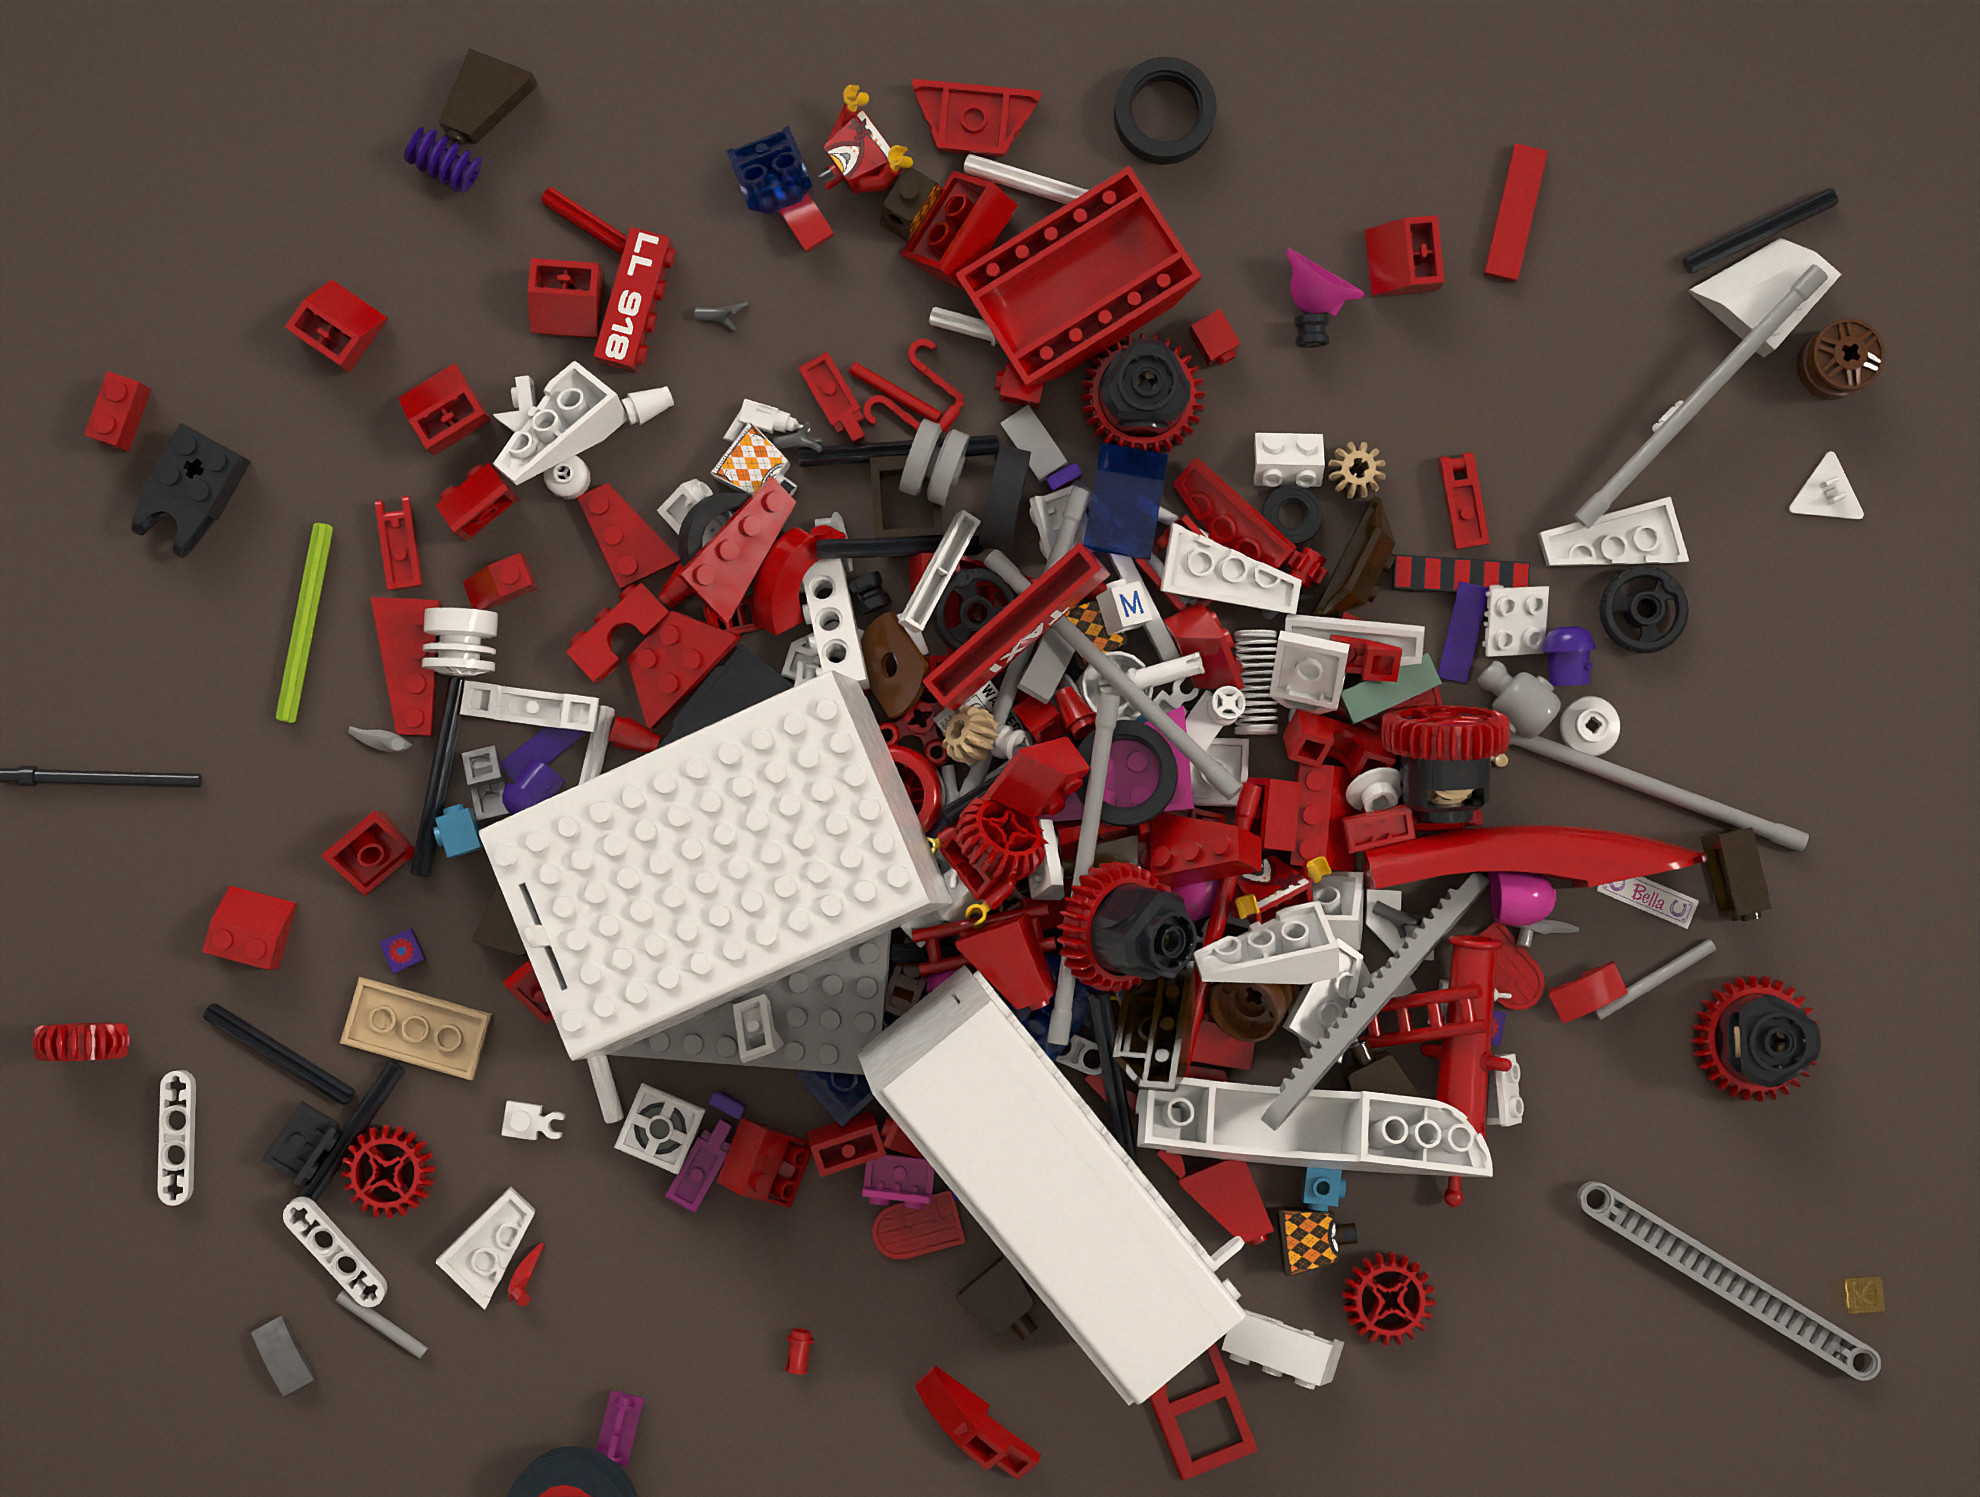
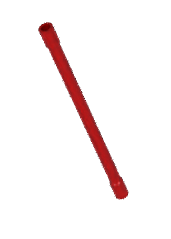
M1242 782L1243 788L1240 790L1233 825L1250 832L1263 787ZM1238 876L1219 879L1202 948L1223 938ZM1196 969L1195 1017L1186 1075L1184 1077L1188 1075L1211 982H1202L1198 969Z

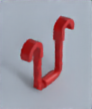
M921 338L914 341L909 348L908 357L910 364L939 388L941 387L949 396L955 398L956 401L954 406L950 404L936 422L941 425L942 433L945 434L960 415L961 407H965L964 396L916 358L915 354L920 348H927L931 352L937 349L933 341ZM875 395L866 401L863 412L866 421L870 425L875 427L877 421L871 415L872 407L881 404L893 414L899 416L906 424L912 426L915 431H918L921 423L917 422L915 418L906 411L904 412L901 407L887 397Z

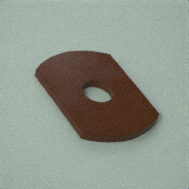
M894 612L884 613L876 618L867 627L860 641L870 688L889 718L899 717L913 708L925 688L922 680L929 673V664L904 626L898 623L899 619ZM894 653L897 658L898 667L894 676L890 677L886 671V661L888 656Z

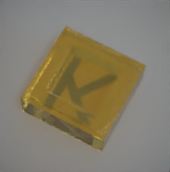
M1870 1275L1844 1278L1848 1313L1885 1311L1882 1276Z

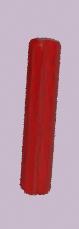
M548 187L544 191L541 201L545 206L614 251L623 254L628 236L553 187Z

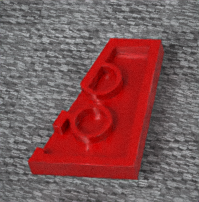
M608 483L577 497L621 590L681 562L680 558Z

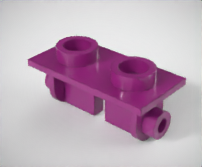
M614 1390L610 1391L596 1451L606 1455L617 1464L628 1466L644 1402L643 1397Z

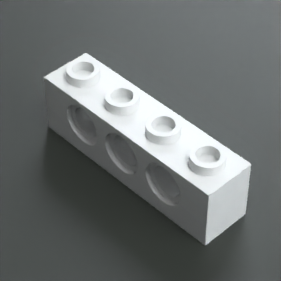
M842 558L821 559L808 569L799 589L800 593H806L808 604L802 605L806 624H812L814 636H809L813 656L819 655L821 664L820 668H816V675L819 676L834 670L857 680L862 690L869 689L870 683ZM830 588L833 590L826 599L816 597L821 589ZM833 619L839 621L836 629L832 631L823 629L827 621ZM835 652H846V657L843 661L839 663L830 662V658Z

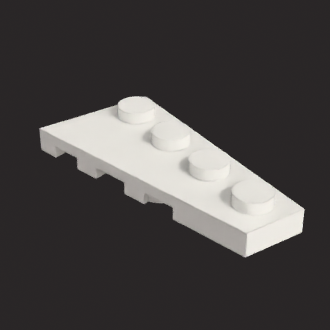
M1671 497L1602 515L1589 529L1576 522L1538 534L1547 567L1689 562Z
M1171 523L1160 591L1296 614L1302 580L1251 559L1238 551L1222 546L1178 524Z

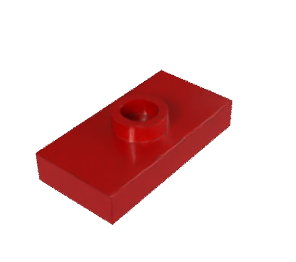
M1406 804L1341 818L1346 850L1349 854L1416 839L1412 812Z

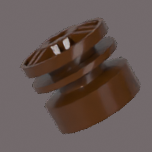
M1841 319L1830 323L1811 336L1802 345L1797 356V372L1801 383L1811 394L1822 399L1838 400L1867 386L1880 374L1885 363V347L1880 335L1871 325L1858 319ZM1844 351H1846V352L1848 353V356H1847V358H1846V359L1848 360V362H1846V361L1843 359L1844 356H1845Z
M1219 982L1213 990L1210 999L1211 1014L1217 1025L1228 1036L1242 1042H1259L1273 1034L1282 1022L1283 1017L1295 1002L1298 986L1297 984Z

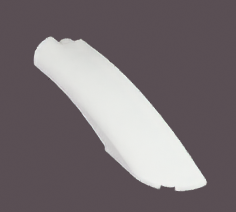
M1184 1077L1176 1092L1139 1089L1135 1112V1114H1139L1137 1147L1167 1150V1153L1300 1167L1419 1175L1493 1177L1491 1156L1482 1134H1478L1473 1126L1466 1120L1468 1118L1456 1108L1437 1100L1368 1091L1351 1092L1312 1089L1286 1121L1274 1131L1261 1118L1281 1094L1280 1087Z

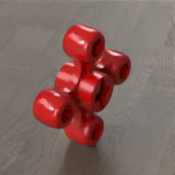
M919 698L913 708L905 713L897 722H884L878 725L881 733L884 730H890L893 733V738L886 742L887 745H897L904 736L914 735L923 742V755L936 767L944 765L950 758L947 755V750L942 747L943 740L937 736V724L933 720L935 716L945 709L938 701L930 704L921 701ZM920 710L922 715L931 714L926 719V727L921 728L919 724H911V721L915 719L914 713ZM934 747L942 748L943 756L941 758L934 759L931 757L930 752Z

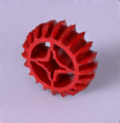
M986 793L982 797L971 801L960 814V819L955 829V832L958 834L956 843L962 846L961 854L970 857L969 865L976 864L980 867V874L987 871L991 874L993 880L1001 876L1005 882L1012 878L1018 882L1022 878L1033 874L1044 861L1046 852L1043 847L1044 844L1049 843L1041 837L1044 830L1039 828V820L989 798Z
M124 1023L39 1025L34 1029V1037L32 1038L34 1058L39 1061L119 1059L128 1055V1046H130L128 1026Z
M390 1124L383 1126L382 1133H380L377 1127L369 1129L370 1138L365 1134H360L357 1137L360 1146L351 1144L348 1147L349 1152L355 1157H345L342 1161L345 1165L351 1166V1170L341 1172V1177H351V1183L346 1184L343 1187L344 1190L350 1191L354 1189L356 1192L350 1198V1202L355 1203L362 1199L364 1202L360 1210L366 1212L373 1206L372 1214L376 1218L381 1216L383 1209L387 1219L395 1217L396 1209L401 1216L407 1215L408 1205L413 1209L420 1207L417 1197L422 1199L428 1198L429 1193L422 1185L433 1186L435 1183L434 1179L426 1177V1173L435 1172L436 1166H426L425 1162L434 1157L433 1152L422 1154L421 1149L427 1145V1142L422 1140L414 1144L413 1141L417 1137L415 1131L410 1132L404 1138V1126H398L395 1129L394 1135ZM378 1144H393L405 1152L396 1158H392L384 1151L380 1152L376 1146ZM367 1155H369L373 1174L366 1182L363 1166ZM412 1160L414 1180L409 1189L404 1170ZM400 1162L394 1168L395 1172L392 1173L395 1177L390 1176L377 1181L383 1176L382 1171L386 1170L383 1166L387 1167ZM384 1185L388 1186L393 1192L397 1191L401 1198L386 1199L376 1195L373 1191Z
M1389 1251L1386 1262H1384L1381 1253L1375 1252V1264H1372L1367 1257L1362 1258V1263L1366 1268L1363 1271L1356 1266L1351 1268L1352 1272L1358 1276L1357 1279L1345 1278L1344 1282L1353 1289L1352 1291H1342L1341 1296L1344 1299L1352 1300V1302L1346 1303L1342 1308L1346 1313L1355 1312L1347 1319L1350 1325L1360 1323L1356 1332L1362 1336L1369 1331L1368 1340L1371 1343H1375L1381 1334L1383 1346L1389 1345L1391 1336H1393L1397 1345H1402L1403 1339L1401 1334L1405 1333L1410 1340H1414L1415 1334L1411 1329L1416 1326L1420 1331H1424L1426 1327L1420 1322V1319L1422 1317L1429 1320L1432 1319L1433 1315L1424 1309L1425 1306H1435L1436 1301L1425 1297V1295L1433 1293L1435 1289L1434 1286L1429 1284L1422 1285L1430 1276L1427 1272L1417 1274L1421 1267L1417 1261L1408 1266L1409 1257L1402 1254L1396 1263V1254L1393 1251ZM1394 1271L1402 1273L1398 1279L1394 1278L1387 1284H1381L1373 1279L1374 1276L1383 1272ZM1410 1281L1415 1292V1301L1411 1311L1403 1302V1296L1408 1290L1406 1286ZM1365 1286L1374 1295V1301L1369 1307L1371 1311L1367 1316H1365L1362 1308V1294ZM1379 1288L1384 1293L1388 1292L1390 1295L1391 1291H1394L1392 1297L1400 1306V1309L1396 1308L1393 1304L1389 1305L1387 1302L1386 1306H1383L1385 1301L1376 1289ZM1391 1313L1398 1314L1404 1318L1399 1323L1393 1325H1379L1375 1323L1379 1318L1382 1320Z

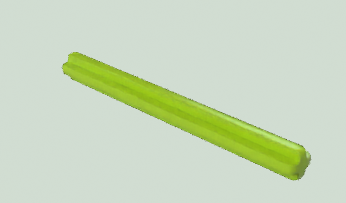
M314 523L276 711V719L287 723H295L297 719L331 545L333 527L324 523Z

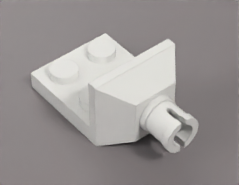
M1280 631L1269 696L1284 707L1291 709L1288 716L1289 722L1297 708L1314 714H1323L1338 709L1346 676L1345 668L1350 644Z

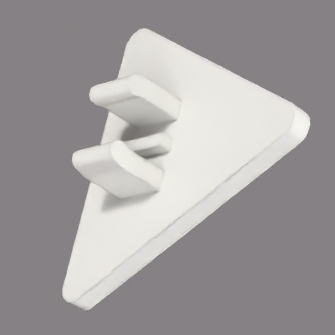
M1832 451L1825 454L1789 506V512L1792 514L1856 520L1864 516L1863 510L1839 460Z

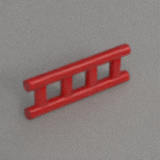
M1048 903L986 915L985 924L982 927L1027 912L1043 953L1057 950L1055 936L1044 938L1040 918L1050 916ZM982 916L912 930L914 943L925 941L929 962L919 963L921 976L958 970L964 965L967 968L973 967L974 965L964 955L943 959L938 939L959 935L960 938L965 933L976 930L974 925Z
M1480 984L1392 997L1379 1013L1396 1011L1399 1031L1382 1033L1379 1014H1377L1367 1026L1369 1036H1362L1359 1038V1041L1367 1039L1371 1049L1489 1032L1490 1026L1486 1018L1476 1020L1472 999L1482 997V987ZM1458 1001L1462 1022L1444 1024L1441 1004ZM1427 1006L1430 1027L1413 1029L1409 1008Z

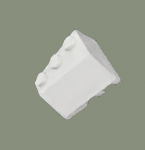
M1779 238L1687 292L1743 340L1790 291L1792 285L1812 264L1819 266L1827 274L1828 279L1808 300L1802 302L1760 346L1756 352L1764 358L1781 344L1841 276V273L1817 252Z

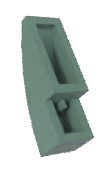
M1426 653L1423 655L1421 664L1400 666L1397 682L1365 680L1342 691L1339 701L1349 723L1352 725L1442 684L1429 654Z

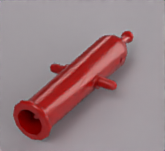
M1453 935L1448 939L1449 943L1453 945L1448 988L1480 984L1483 995L1481 998L1472 999L1476 1020L1486 1018L1490 1029L1486 1033L1444 1038L1440 1045L1425 1043L1421 1046L1420 1051L1422 1055L1437 1058L1440 1062L1435 1100L1446 1103L1468 1117L1466 1120L1478 1134H1482L1486 1142L1490 1071L1492 1069L1507 1072L1512 1067L1509 1059L1494 1056L1491 1052L1497 949L1502 948L1503 943L1498 939L1484 936ZM1458 1001L1447 1003L1444 1024L1462 1022ZM1449 1176L1448 1188L1444 1192L1443 1199L1450 1207H1457L1463 1202L1464 1197L1461 1191L1462 1176Z

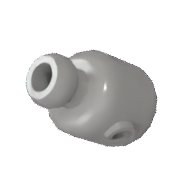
M1493 661L1477 679L1478 685L1483 690L1491 691L1497 696L1492 703V708L1497 712H1502L1509 718L1510 731L1513 735L1517 733L1527 739L1536 737L1551 723L1561 708L1559 698L1552 692L1554 687L1541 676L1535 678L1526 672H1521L1512 678L1507 673L1506 667L1498 661Z

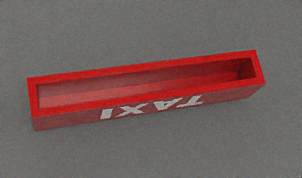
M1079 542L924 678L922 682L944 708L956 711L1111 574L1091 550Z

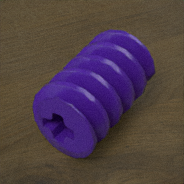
M418 128L406 147L404 153L405 161L408 164L416 163V168L420 171L427 170V174L431 178L439 177V182L443 185L450 184V188L454 192L462 191V193L468 191L479 175L483 159L477 157L470 163L471 151L466 150L459 156L460 145L458 143H454L448 149V137L443 136L436 142L437 130L431 129L425 135L424 128Z

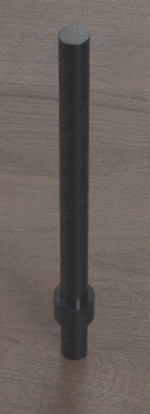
M24 765L20 766V769L0 768V782H19L20 786H36L37 783L201 787L202 784L201 774L45 770L38 769L37 766Z

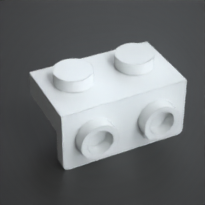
M1255 433V486L1297 485L1305 488L1321 486L1325 467L1323 434Z
M1072 485L1045 496H1035L1029 499L1031 504L1030 517L1038 527L1041 537L1039 542L1040 550L1047 560L1063 520V512L1073 487H1078V485ZM1086 512L1077 528L1070 550L1079 542L1089 548L1091 552L1097 550Z
M1493 1054L1497 1057L1509 1059L1512 1067L1507 1072L1492 1069L1490 1071L1487 1125L1500 1124L1501 1126H1511L1522 1123L1521 1116L1523 1115L1524 1105L1521 1097H1519L1518 1081L1520 1079V1067L1516 1062V1055Z

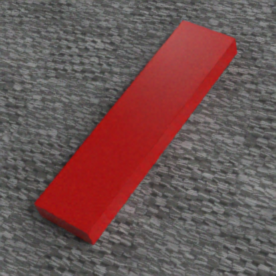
M1518 143L1514 144L1483 275L1517 282L1547 158V150Z

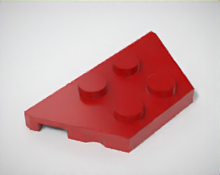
M912 79V88L937 151L1005 157L1041 100L1042 91Z
M671 611L627 657L646 726L649 729H656L742 637L737 633L715 627V625L708 622L696 620L679 611Z

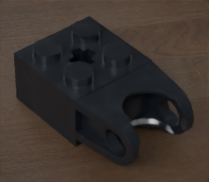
M180 423L147 481L132 520L131 527L133 533L143 536L161 518L173 516L177 523L173 553L179 558H184L196 547L215 520H219L251 461ZM199 467L204 469L201 476L195 474Z

